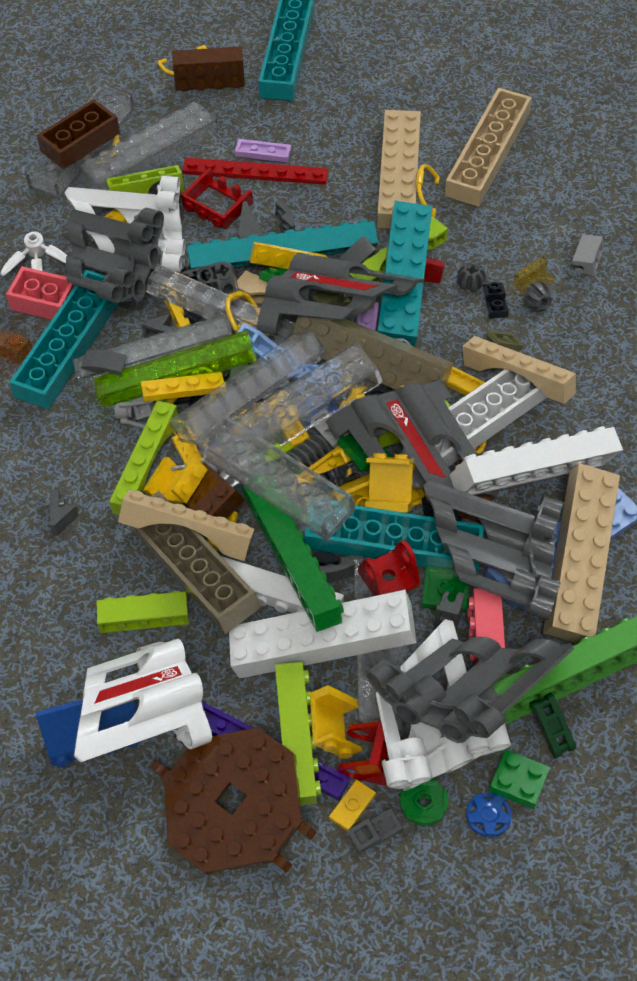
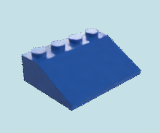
M82 699L35 712L52 767H65L71 763L70 761L77 760L74 757L83 704ZM134 700L101 711L98 732L130 721L136 713ZM140 742L134 743V744L129 745V746H126V747H135V746H137Z

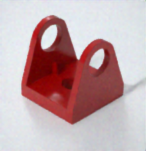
M405 540L400 541L393 551L373 561L369 557L364 559L358 567L359 575L374 596L406 590L408 593L420 586L416 558L412 548ZM385 574H392L395 578L387 581L383 576Z
M377 721L348 726V736L353 739L374 743L370 760L341 763L337 771L351 779L387 786L381 762L384 759L388 761L389 756L382 722ZM354 731H362L367 733L368 735H360L355 733ZM345 770H353L359 774L349 773Z

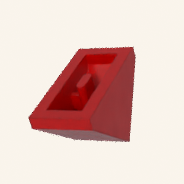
M427 257L424 281L440 284L445 261Z

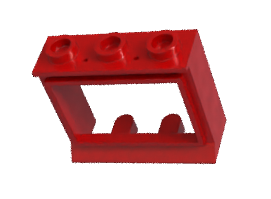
M208 168L181 194L182 205L186 211H193L201 219H207L215 227H222L225 230L241 214L243 202L247 201L248 205H253L252 190L249 189L242 195L241 187L238 184H235L232 189L227 187L225 177L221 176L217 181L213 180L211 168ZM210 187L234 200L236 203L222 215L196 201V199Z

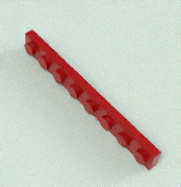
M185 158L182 170L183 174L202 175L208 168H211L212 176L214 177L223 176L227 178L326 185L328 178V168Z

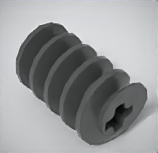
M312 434L303 443H299L297 448L294 447L290 452L284 454V460L287 466L296 474L298 473L297 470L303 472L305 466L308 468L312 465L311 461L313 463L318 461L317 456L321 459L325 456L324 453L328 454L331 452L327 441L320 434Z

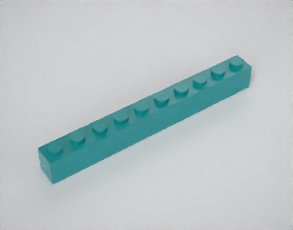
M361 220L357 224L345 222L334 227L332 225H324L319 229L307 227L302 229V231L296 232L295 230H286L281 234H276V232L266 233L265 236L253 234L243 239L231 237L227 241L215 239L204 244L193 242L187 246L186 256L189 270L218 262H228L236 268L258 265L249 261L254 242L332 255L345 253L363 236L376 248L378 238L375 222Z

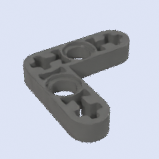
M218 262L182 272L178 278L179 284L186 289L217 282L226 315L225 302L228 295L224 292L225 286L231 284L234 292L239 291L234 267L228 262ZM223 265L224 267L229 268V271L226 272V276L222 273L216 274L215 271L222 270ZM204 270H209L211 273V278L208 281L202 279V272ZM187 275L188 277L197 276L198 280L190 281V285L184 282ZM241 298L233 301V305L238 307L235 310V314L231 312L233 317H238L243 312Z

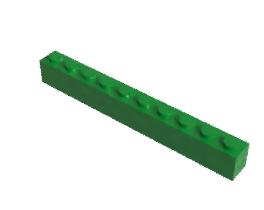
M265 473L242 480L241 485L246 502L315 631L319 632L343 623L341 613H344L342 602L340 599L336 600L333 586H328L326 574L324 571H320L317 558H312L309 544H304L303 534L301 530L297 531L296 522L293 517L290 518L287 505H282L281 495L279 492L276 493L273 481L268 480Z

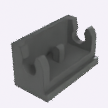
M446 591L442 596L440 605L436 607L434 630L446 619L454 622L457 633L465 594L458 592L455 601L449 602L447 600L449 592Z

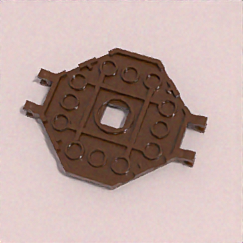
M256 727L212 736L210 743L194 749L187 748L170 771L155 760L150 768L164 779L168 845L205 875L214 874L222 870L246 868L249 865L260 863H274L287 873L292 864L281 856L280 852L294 833L298 830L310 840L317 833L310 825L303 821L299 800L300 789L296 771V755ZM231 785H234L247 795L233 815L218 805L219 798Z

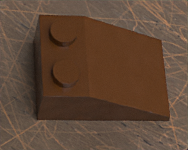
M203 462L202 464L208 470L186 504L192 510H201L208 515L227 519L245 500L227 481Z

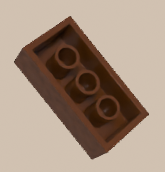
M242 46L172 51L176 91L245 86Z
M93 99L37 134L40 151L64 170L120 134L118 118Z

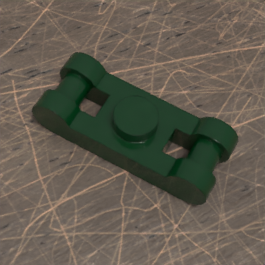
M549 693L544 695L542 700L536 699L530 702L531 710L536 715L549 745V751L554 759L562 756V753L567 750L570 752L576 749L575 741L555 696ZM547 707H549L551 713L548 715H546L544 712V709ZM562 736L563 742L558 744L557 738Z

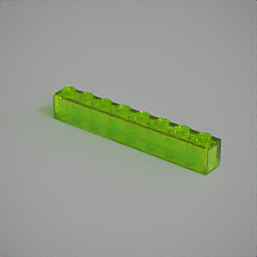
M248 330L123 368L121 376L112 373L104 374L94 378L96 397L102 407L113 406L116 403L141 397L140 381L222 372L257 361L253 341Z

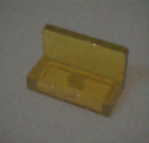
M542 256L514 274L513 286L524 295L526 288L532 283L543 282L551 285L556 281V278L546 271L548 260Z

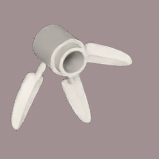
M30 232L24 237L26 249L22 253L20 251L16 252L6 262L1 270V275L5 276L25 258L26 253L35 258L31 260L32 269L42 271V260L38 257L47 253L66 264L67 254L53 245L45 246L43 237L39 232Z

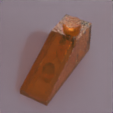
M0 331V356L21 366L32 350L30 339L15 332Z

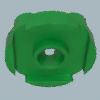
M434 779L412 789L402 790L400 795L401 811L405 818L415 825H434L443 819L448 809L449 799L447 791ZM422 797H426L427 801H431V803L427 804V806H422L417 801H421Z

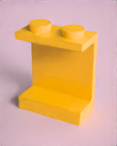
M373 453V456L368 457L366 462L370 463L369 500L365 501V507L405 513L411 511L414 458H407V454H394V457H386V453Z
M192 456L184 469L171 471V467L177 465L169 457H164L143 491L148 496H152L160 491L170 503H187L208 469L195 456Z
M329 685L311 692L313 745L342 759L351 758L353 754L361 752V746L346 740L344 714L357 709L358 700Z

